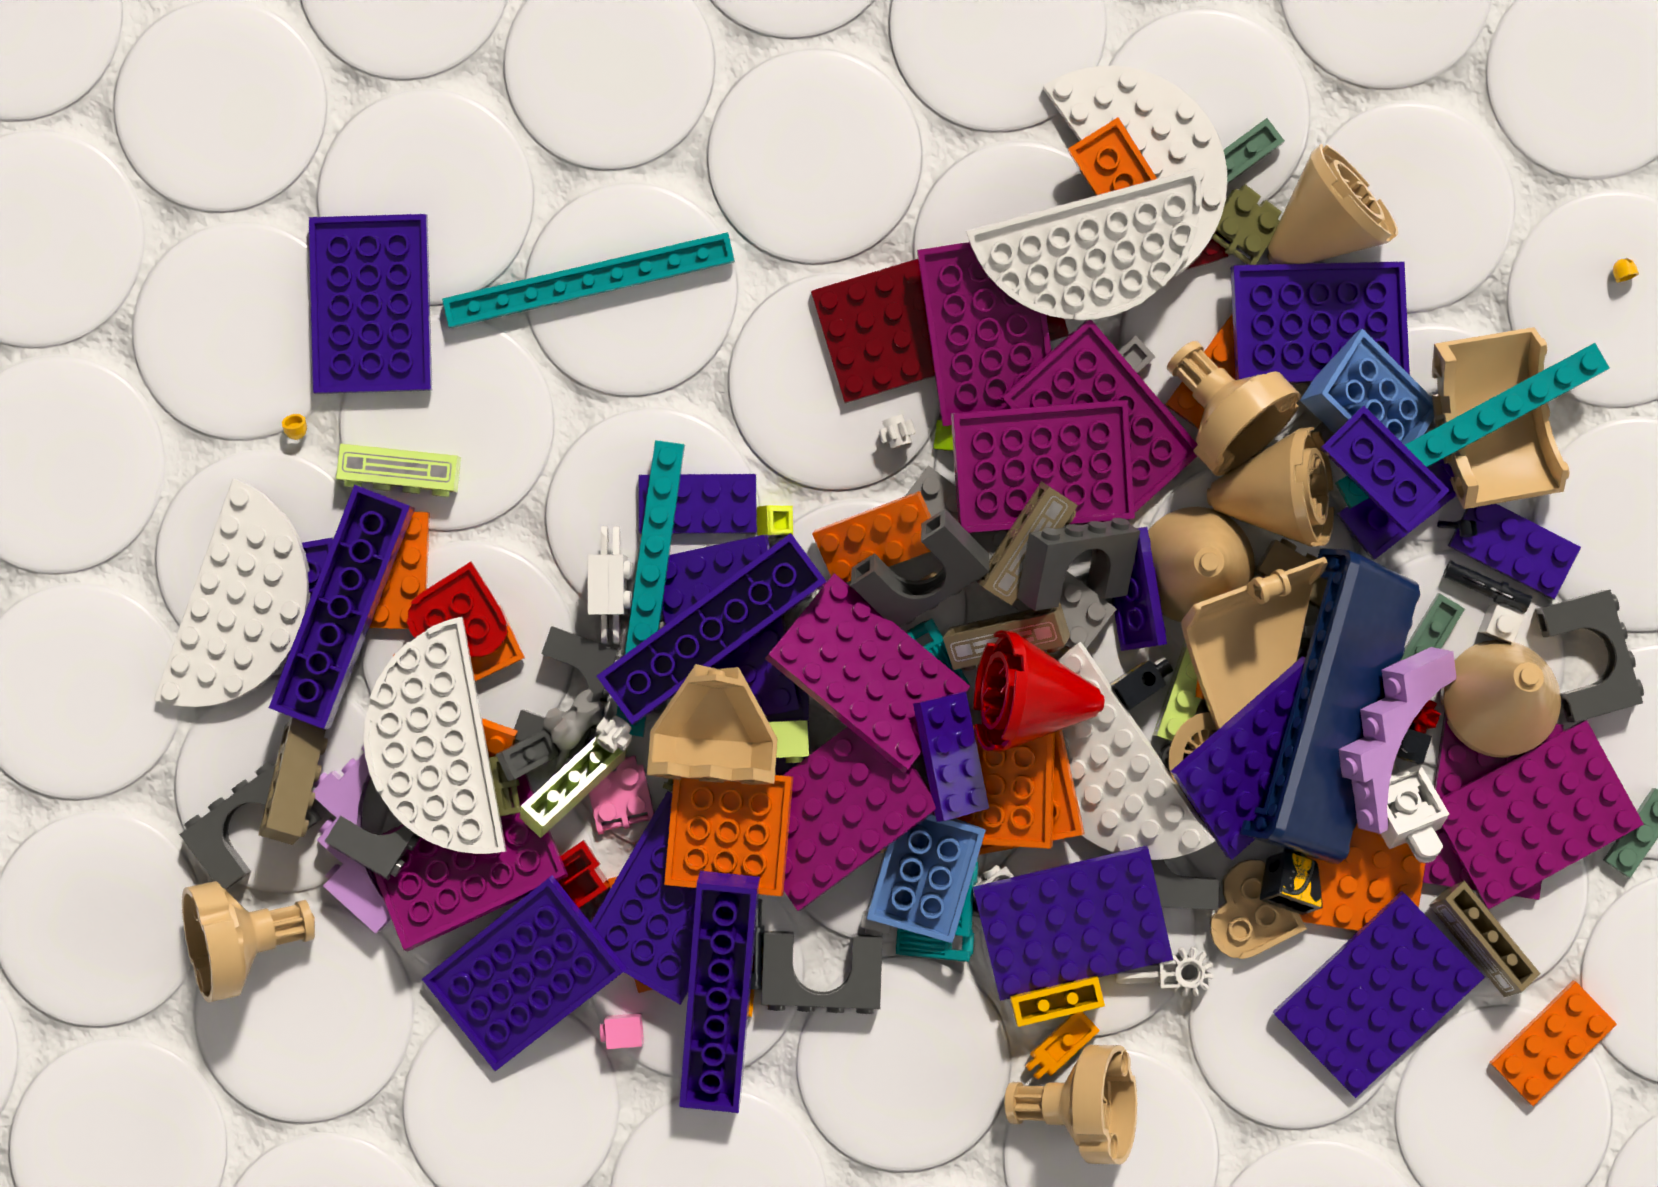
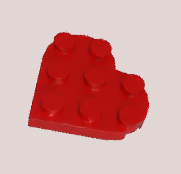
M469 562L415 597L408 610L407 624L411 634L416 638L434 625L463 617L470 656L484 657L494 653L503 645L504 640L508 636V622L503 610L473 562Z

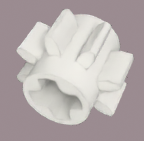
M902 414L882 421L884 428L879 430V434L883 444L889 442L891 449H895L912 443L910 435L916 434L912 419L905 421Z
M613 716L610 721L603 717L596 727V733L599 735L596 739L597 743L611 753H614L617 748L624 752L632 742V735L629 734L632 730L631 726L618 716Z

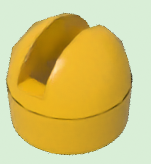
M1628 258L1617 260L1613 266V275L1618 283L1639 275L1636 264Z
M292 414L285 417L282 421V427L287 437L298 440L306 434L307 424L304 416Z

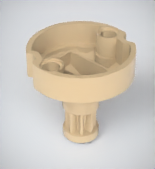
M1192 341L1183 346L1171 358L1167 365V370L1173 376H1178L1193 392L1192 396L1204 408L1195 441L1198 445L1193 451L1213 474L1220 476L1227 474L1253 458L1284 429L1299 407L1296 403L1301 399V394L1280 372L1276 371L1235 380L1224 368L1216 366L1203 352L1204 348L1198 341Z
M217 881L185 887L183 890L182 917L190 962L195 971L197 985L203 998L208 1003L241 994L242 987L245 984L257 953L275 949L276 945L298 940L303 942L314 940L315 917L306 900L297 901L292 906L270 911L265 908L248 912Z
M1086 1046L1064 1083L1049 1082L1045 1086H1024L1021 1082H1011L1008 1084L1004 1103L1006 1118L1009 1123L1021 1124L1024 1120L1045 1121L1048 1125H1065L1076 1146H1079L1082 1158L1089 1164L1120 1165L1129 1157L1137 1124V1088L1135 1076L1131 1072V1059L1123 1046Z

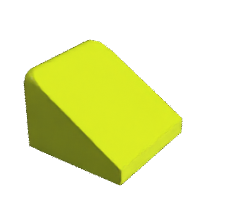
M766 505L757 507L758 536L764 534L768 536L789 535L790 533L793 535V506Z

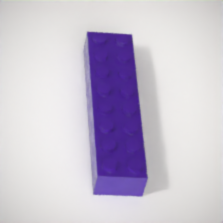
M353 486L268 708L322 729L331 728L415 507L360 486Z
M790 533L599 673L597 678L630 723L635 725L673 697L696 664L714 667L824 586L827 581Z
M700 871L696 884L679 1107L739 1113L742 1098L760 877Z

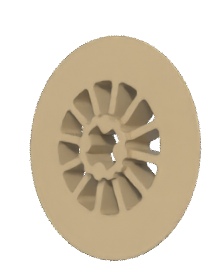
M1210 712L1200 713L1191 717L1178 729L1169 750L1170 771L1186 758H1183L1184 753L1190 755L1217 731ZM1186 744L1190 746L1189 749H1185ZM1171 773L1173 781L1180 787V785Z

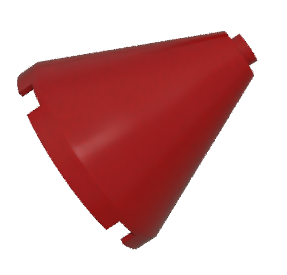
M999 630L994 633V637H998L996 643L986 644L978 666L973 710H981L982 725L975 724L974 726L977 739L984 750L995 752L1008 750L1094 718L1103 710L1105 699L1098 687L1016 632Z

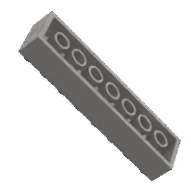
M928 465L905 496L920 491L931 517L946 509L958 521L956 486ZM1010 529L972 532L969 534L989 553L990 560ZM1068 571L1064 577L1059 602L1070 632V637L1065 647L1070 650L1077 643L1081 642L1087 649L1117 610ZM1015 600L1012 605L1019 612L1032 609L1020 600Z

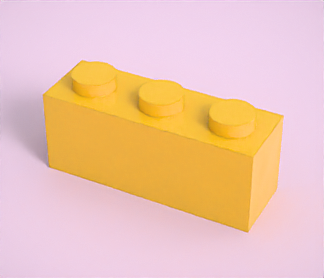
M1098 976L1010 996L1015 1022L1018 1027L1105 1006Z

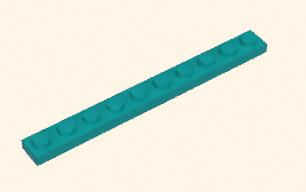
M727 232L442 298L448 327L455 328L734 263L735 260Z
M1593 343L1405 444V446L1426 467H1429L1610 369L1596 343ZM1348 476L1335 482L1349 509L1369 499Z
M655 440L625 654L657 632L660 627L685 450L684 444ZM617 706L616 716L625 720L632 728L629 734L644 737L647 716L635 725H632L619 706Z

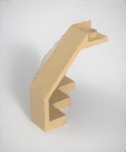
M698 664L694 666L650 730L647 775L676 780L688 778L705 782L724 783V781H732L749 785L774 784L778 739L739 667L716 669Z

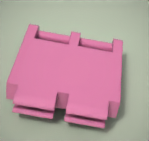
M636 756L626 757L616 767V771H612L589 793L598 835L604 834L605 830L622 826L624 829L630 828L631 824L650 821L654 815L644 764L638 765ZM645 812L648 813V815L635 817L631 819L628 818V816L641 814ZM622 818V821L613 822L603 825L602 823L605 821H611L614 819Z

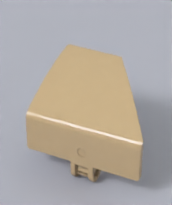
M1325 557L1287 571L1282 569L1275 570L1270 576L1265 578H1253L1246 586L1194 604L1182 619V631L1190 658L1217 730L1297 661L1312 587L1328 565Z

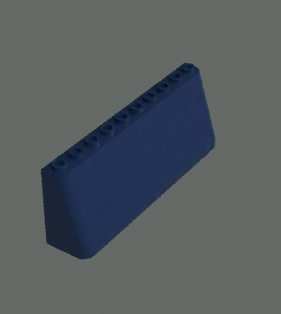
M1320 549L1317 559L1325 557L1328 562L1325 568L1326 572L1321 574V578L1328 581L1265 806L1264 808H1255L1254 813H1257L1258 816L1253 821H1243L1240 834L1324 862L1339 864L1349 854V845L1353 830L1357 825L1352 779L1342 777L1338 749L1364 737L1360 709L1385 698L1382 669L1401 661L1404 655V646L1408 632L1412 627V617L1416 603L1420 598L1419 584L1416 581L1347 549Z

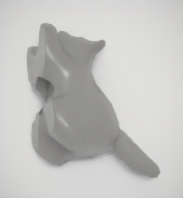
M590 689L581 692L575 698L572 707L568 711L564 712L558 708H553L547 712L544 718V728L550 732L552 742L560 749L559 756L556 758V768L559 771L564 767L570 750L579 744L585 732L591 726L598 725L605 715L604 705L601 702H592L593 692Z

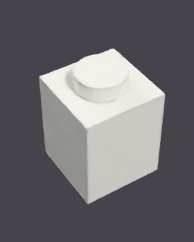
M1488 605L1478 633L1495 640L1514 643L1524 615L1499 605Z

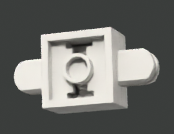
M602 526L601 555H588V615H601L602 644L609 643V615H613V643L620 644L621 615H628V609L632 607L633 592L628 591V580H633V562L628 561V557L621 554L620 526L613 527V554L609 555L608 526Z
M1394 762L1387 803L1388 830L1381 833V836L1389 849L1407 843L1419 862H1432L1443 848L1435 831L1441 829L1449 816V812L1420 764L1400 772Z

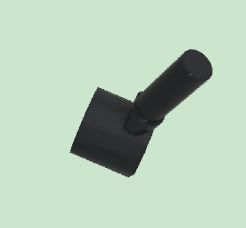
M1462 519L1455 522L1439 520L1437 522L1438 528L1459 529L1460 537L1478 535L1476 521Z

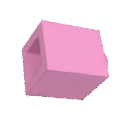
M642 1013L606 1016L604 1019L605 1024H600L601 1042H606V1049L642 1047L644 1044Z

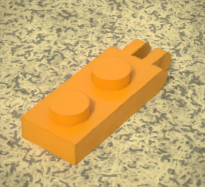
M1083 1012L1071 1014L1030 1053L1033 1059L1025 1067L1028 1071H1031L1036 1065L1039 1064L1041 1066L1033 1074L1037 1080L1045 1073L1051 1076L1100 1030Z

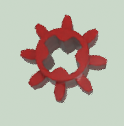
M1432 700L1427 701L1413 719L1409 729L1426 734L1427 730L1436 728L1439 716L1441 715V713L1434 709L1437 703Z

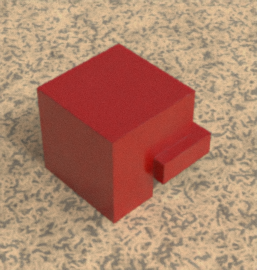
M585 840L560 856L568 877L559 880L558 883L578 908L610 887L607 878L599 868L601 863Z

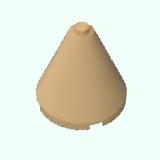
M1320 144L1309 156L1268 245L1269 254L1267 257L1272 264H1309L1387 244L1398 235V228L1382 200L1379 199L1377 201L1367 187L1370 185L1362 175L1336 150L1328 145L1324 147Z
M1314 427L1300 428L1220 477L1211 484V488L1207 489V502L1209 506H1213L1214 510L1307 546H1325L1329 542L1333 530L1334 507H1329V491H1334L1329 457L1320 450L1325 444L1319 431L1311 432L1314 431Z
M1206 507L1178 509L1160 518L1148 530L1162 615L1169 619L1181 622L1194 604L1246 586L1254 578L1255 559L1248 537L1233 519L1214 509Z
M1491 640L1468 648L1454 660L1456 680L1441 689V705L1444 704L1448 718L1447 724L1466 746L1487 756L1508 758L1531 751L1551 734L1560 714V689L1553 671L1536 652L1516 642L1508 643L1501 640Z

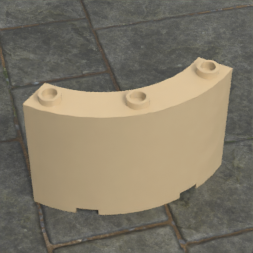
M1535 327L1434 344L1432 378H1437L1438 394H1433L1432 399L1436 428L1544 370L1547 343L1544 338H1541ZM1547 403L1443 458L1444 464H1451L1455 477H1451L1450 481L1463 509L1564 492L1566 479L1569 478L1570 472L1568 464L1563 460L1556 445L1549 422L1550 409Z

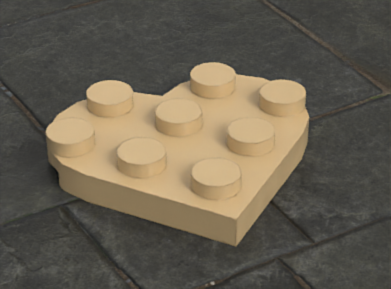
M1249 859L1238 862L1229 869L1222 880L1225 903L1211 916L1210 933L1213 943L1221 952L1229 957L1245 959L1255 956L1307 929L1298 913L1260 900L1266 864L1261 860Z

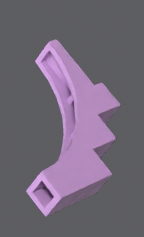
M1430 647L1382 669L1385 698L1360 709L1364 737L1338 749L1342 777L1352 779L1358 828L1378 834L1388 830V792L1395 758L1413 719L1426 702L1440 689L1456 680L1453 651Z
M363 745L361 750L364 753L357 761L352 758L341 770L344 773L343 776L339 775L336 771L329 774L322 773L318 781L313 783L315 787L313 792L315 793V799L336 817L335 820L332 818L328 819L319 829L322 835L317 841L342 863L341 866L339 864L334 865L325 875L328 881L323 887L376 934L391 920V916L373 871L325 843V839L340 816L362 828L363 803L371 779Z

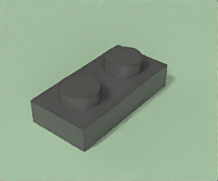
M544 729L497 753L496 756L507 780L511 781L554 759L559 754L549 732Z

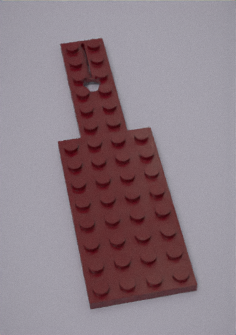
M1216 231L1215 234L1223 239V236ZM1211 238L1201 255L1186 270L1226 259L1229 255L1224 252V247ZM918 259L811 291L845 404L935 377ZM1046 315L1050 342L1069 336L1064 318Z

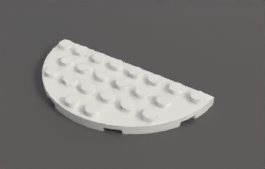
M1095 66L1083 68L1064 74L1043 85V90L1079 141L1119 117L1157 179L1198 168L1202 195L1197 224L1198 229L1184 262L1174 274L1177 277L1201 255L1217 229L1226 201L1227 166L1218 134L1206 113L1186 92L1175 84L1158 75L1132 67Z
M1198 168L968 230L966 231L968 240L986 274L1000 289L1020 304L1034 311L1064 319L1088 320L1113 316L1141 304L1161 287L1166 285L1184 262L1198 229L1197 224L1202 202Z
M232 479L157 689L155 701L181 707L214 706L231 702L258 689L272 677L284 661H287L310 601L308 561L294 526L284 512L280 511L266 495L237 479Z
M458 617L434 625L411 642H407L383 669L370 695V703L366 720L364 721L365 758L374 786L383 801L389 807L392 814L418 836L433 844L458 852L472 854L507 852L463 617Z
M1081 642L1077 643L1058 661L1098 687L1105 699L1104 708L1096 717L1062 729L1085 832L1082 836L1097 846L1113 853L1147 845L1151 860L1184 856L1213 843L1215 839L1180 787L1173 781L1170 772Z

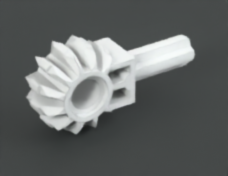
M1180 947L1178 952L1181 957L1178 959L1172 954L1173 960L1115 973V979L1117 984L1158 982L1160 988H1170L1173 992L1182 986V997L1188 995L1189 988H1191L1193 995L1196 997L1199 996L1197 986L1200 985L1204 990L1209 989V986L1203 980L1214 979L1213 974L1205 972L1213 967V963H1203L1207 957L1205 952H1201L1196 957L1197 951L1195 947L1190 948L1188 956L1184 948ZM1188 964L1194 965L1196 967L1195 976L1191 979L1182 978V968Z

